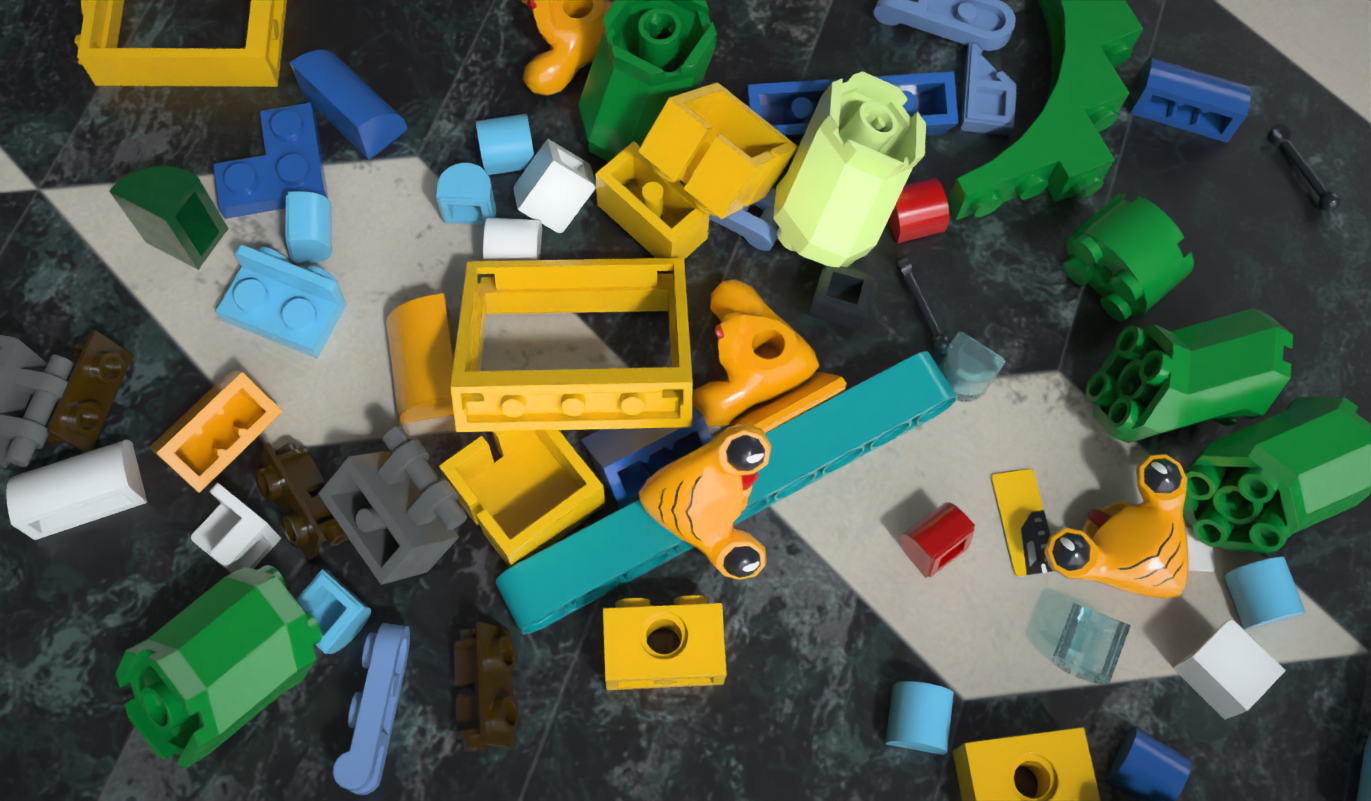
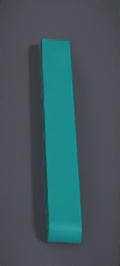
M924 351L913 355L765 433L772 445L769 463L757 471L759 477L752 486L747 506L734 521V525L926 423L950 408L958 400V395L930 353ZM638 500L514 565L496 579L495 584L521 634L525 635L536 632L690 550L694 546L678 538L657 523L646 512L641 500Z

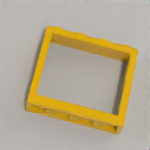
M81 0V10L84 17L81 34H77L74 40L78 46V63L83 65L96 86L278 87L287 0H251L246 49L117 48L124 0Z
M684 258L467 261L450 386L456 432L692 427V368ZM657 271H674V280L673 274H657ZM478 274L495 275V277H481V283L477 281ZM668 311L671 367L481 371L487 314Z

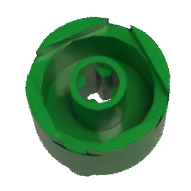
M1119 193L1068 236L1066 249L1069 258L1063 262V268L1068 277L1080 286H1085L1089 283L1102 296L1101 305L1103 309L1118 322L1125 321L1129 316L1138 317L1143 315L1188 276L1194 266L1191 252L1183 257L1177 244L1184 239V236L1169 216L1155 204L1140 196H1137L1132 202L1124 200L1126 193Z

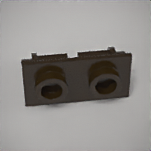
M91 330L89 336H84L82 343L74 344L72 348L74 353L70 360L74 365L66 381L68 382L59 403H56L45 427L49 433L46 439L47 442L62 445L64 441L84 453L92 451L134 356L96 330Z
M291 442L280 447L275 453L270 443L264 444L259 467L255 471L258 489L265 500H273L283 516V530L290 544L295 548L301 547L308 561L313 563L316 561L322 542L328 541L329 545L333 547L348 539L320 496L317 495L311 498L308 493L323 487L325 480L306 448H299L295 442Z
M477 622L476 628L458 631L459 641L453 643L455 685L460 687L475 686V694L455 697L456 740H462V751L464 752L483 751L487 749V745L515 749V730L519 723V711L513 698L512 670L516 664L515 647L510 639L509 630L484 622Z

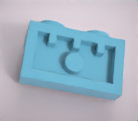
M240 244L234 255L242 267L215 311L219 318L224 322L318 358L347 305L338 287L336 278L329 272L316 266H308L307 269H303L290 264L283 255L273 249L260 247L257 251Z

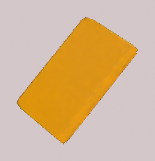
M816 372L797 389L776 399L751 407L731 422L729 426L749 423L767 433L843 393L847 383L842 376L826 372Z

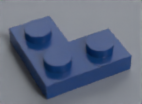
M311 102L260 111L266 155L213 164L218 206L224 219L286 208V195H288V192H313L328 198L316 113Z

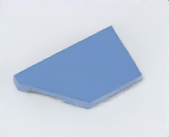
M969 43L965 54L960 130L1010 137L1014 129L1016 84L1004 71L998 72L981 55L983 50L977 44Z

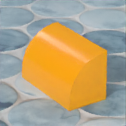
M444 293L419 297L396 307L388 315L386 321L399 424L454 415L450 386L456 348L451 314Z
M231 370L149 448L200 493L283 411L243 372Z

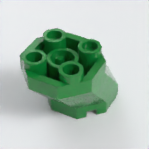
M615 0L603 17V33L578 104L584 138L589 152L610 162L633 141L641 147L668 99L700 88L716 47L717 36L713 22L710 23L708 16L709 8L706 0Z
M1255 308L1174 331H1168L1155 324L1142 329L1134 325L1129 326L1119 334L1115 347L1099 371L1088 381L1086 398L1094 403L1092 415L1111 437L1126 443L1207 420H1212L1228 427L1238 424L1234 419L1244 416L1254 419L1264 416L1291 378V363L1283 360L1284 346L1292 349L1293 334L1270 315Z
M1296 397L1285 411L1210 443L1184 470L1187 477L1186 498L1183 507L1185 521L1193 526L1195 537L1209 547H1221L1228 551L1268 554L1278 551L1292 534L1357 506L1371 494V421L1369 423L1356 414L1358 406L1345 397Z
M268 565L258 570L243 567L220 580L150 638L125 651L115 674L120 688L129 683L132 686L135 698L124 703L128 718L156 756L167 760L173 755L178 754L180 758L176 765L186 769L209 755L282 693L301 683L316 661L314 646L321 642L322 634L317 620L313 615L300 607L286 589L283 577L276 568Z

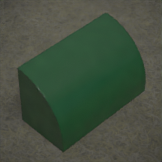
M172 166L146 167L125 176L109 191L147 244L198 270L229 229L199 177L181 168Z

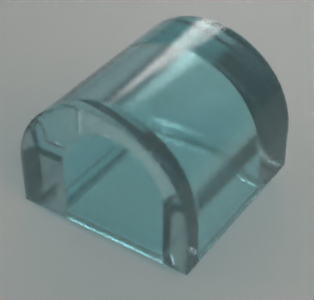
M959 331L950 343L939 368L958 395L957 401L971 402L981 398L987 392L1006 361L964 332L961 333Z
M1073 603L1052 661L1057 667L1079 679L1096 684H1108L1114 673L1131 625Z

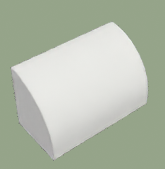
M123 440L13 476L9 479L6 488L7 507L11 525L34 540L147 503L133 443L129 440Z

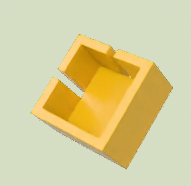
M717 82L670 97L638 152L652 163L653 170L660 177L671 182H679L681 180L685 183L684 190L693 196V202L699 209L722 220L741 210L744 205L747 207L765 198L797 151L798 146Z
M559 430L492 431L498 452L502 456L495 463L489 444L483 436H480L439 465L444 480H448L459 494L457 499L475 524H480L483 534L509 568L552 546L605 507L602 483Z

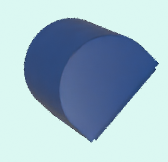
M1134 727L1128 730L1104 781L1137 801H1175L1188 779L1192 762L1188 757Z

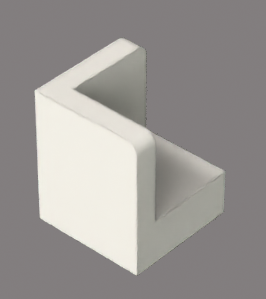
M547 139L514 185L517 209L535 220H541L543 225L557 233H562L596 188V182L589 163Z
M217 483L209 492L221 504L192 534L191 540L231 574L243 567L254 569L279 542L281 537L266 521Z
M1228 620L1223 623L1197 651L1182 658L1173 667L1224 720L1248 711L1286 671L1234 620Z

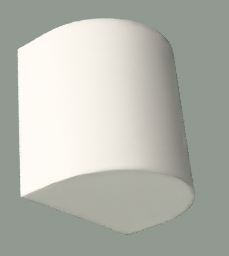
M487 218L483 238V261L540 260L541 220Z

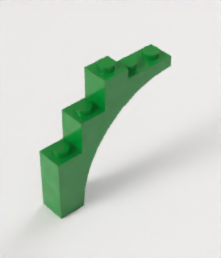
M1038 0L1044 12L1052 45V79L1045 108L1025 134L991 162L956 179L947 201L955 221L972 214L975 217L988 215L999 208L1003 202L1016 197H1020L1022 200L1030 199L1046 188L1056 203L1075 196L1076 199L1088 197L1103 186V179L1115 159L1098 132L1108 128L1117 120L1118 112L1129 95V91L1114 68L1124 63L1131 56L1132 48L1143 30V27L1125 0Z

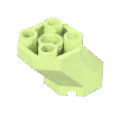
M863 71L852 75L845 83H842L843 79L832 82L823 93L787 174L776 186L773 219L779 226L777 237L782 245L788 250L797 251L803 257L831 267L842 266L847 268L855 260L866 256L877 244L913 167L925 155V121L918 112L912 117L909 116L903 107L908 99L899 87Z

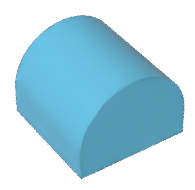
M527 113L476 121L483 166L488 175L524 170L528 167L534 158V150Z
M458 163L450 166L441 174L437 184L436 198L443 222L485 225L487 218H496V205L491 181L483 168L472 163Z
M303 191L288 192V195H286V243L290 260H293V264L321 262L328 259L332 254V204L323 195Z
M1284 557L1254 562L1224 575L1244 630L1297 618L1306 613Z
M324 569L319 572L296 599L300 607L313 615L319 623L322 639L316 646L326 654L336 653L350 643L362 630L371 615V609L328 570Z
M909 681L895 683L892 686L885 744L945 755L948 750L954 692L945 687L928 683Z

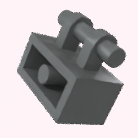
M0 335V467L7 468L9 462L27 467L35 449L43 448L49 433L45 427L56 403H59L68 383L66 381L74 363L62 356L52 355L47 364L18 338Z
M402 426L390 429L383 436L382 440L390 449L389 451L349 456L318 494L381 585L427 573L459 538L454 529L467 519V515L456 502L459 494L448 480H440L427 462L430 456L419 440H411Z

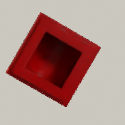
M930 178L904 185L888 219L897 244L946 231L949 223V207L946 194L938 179Z
M945 502L900 536V541L905 553L925 578L928 576L931 578L969 549L975 531V524L956 505Z

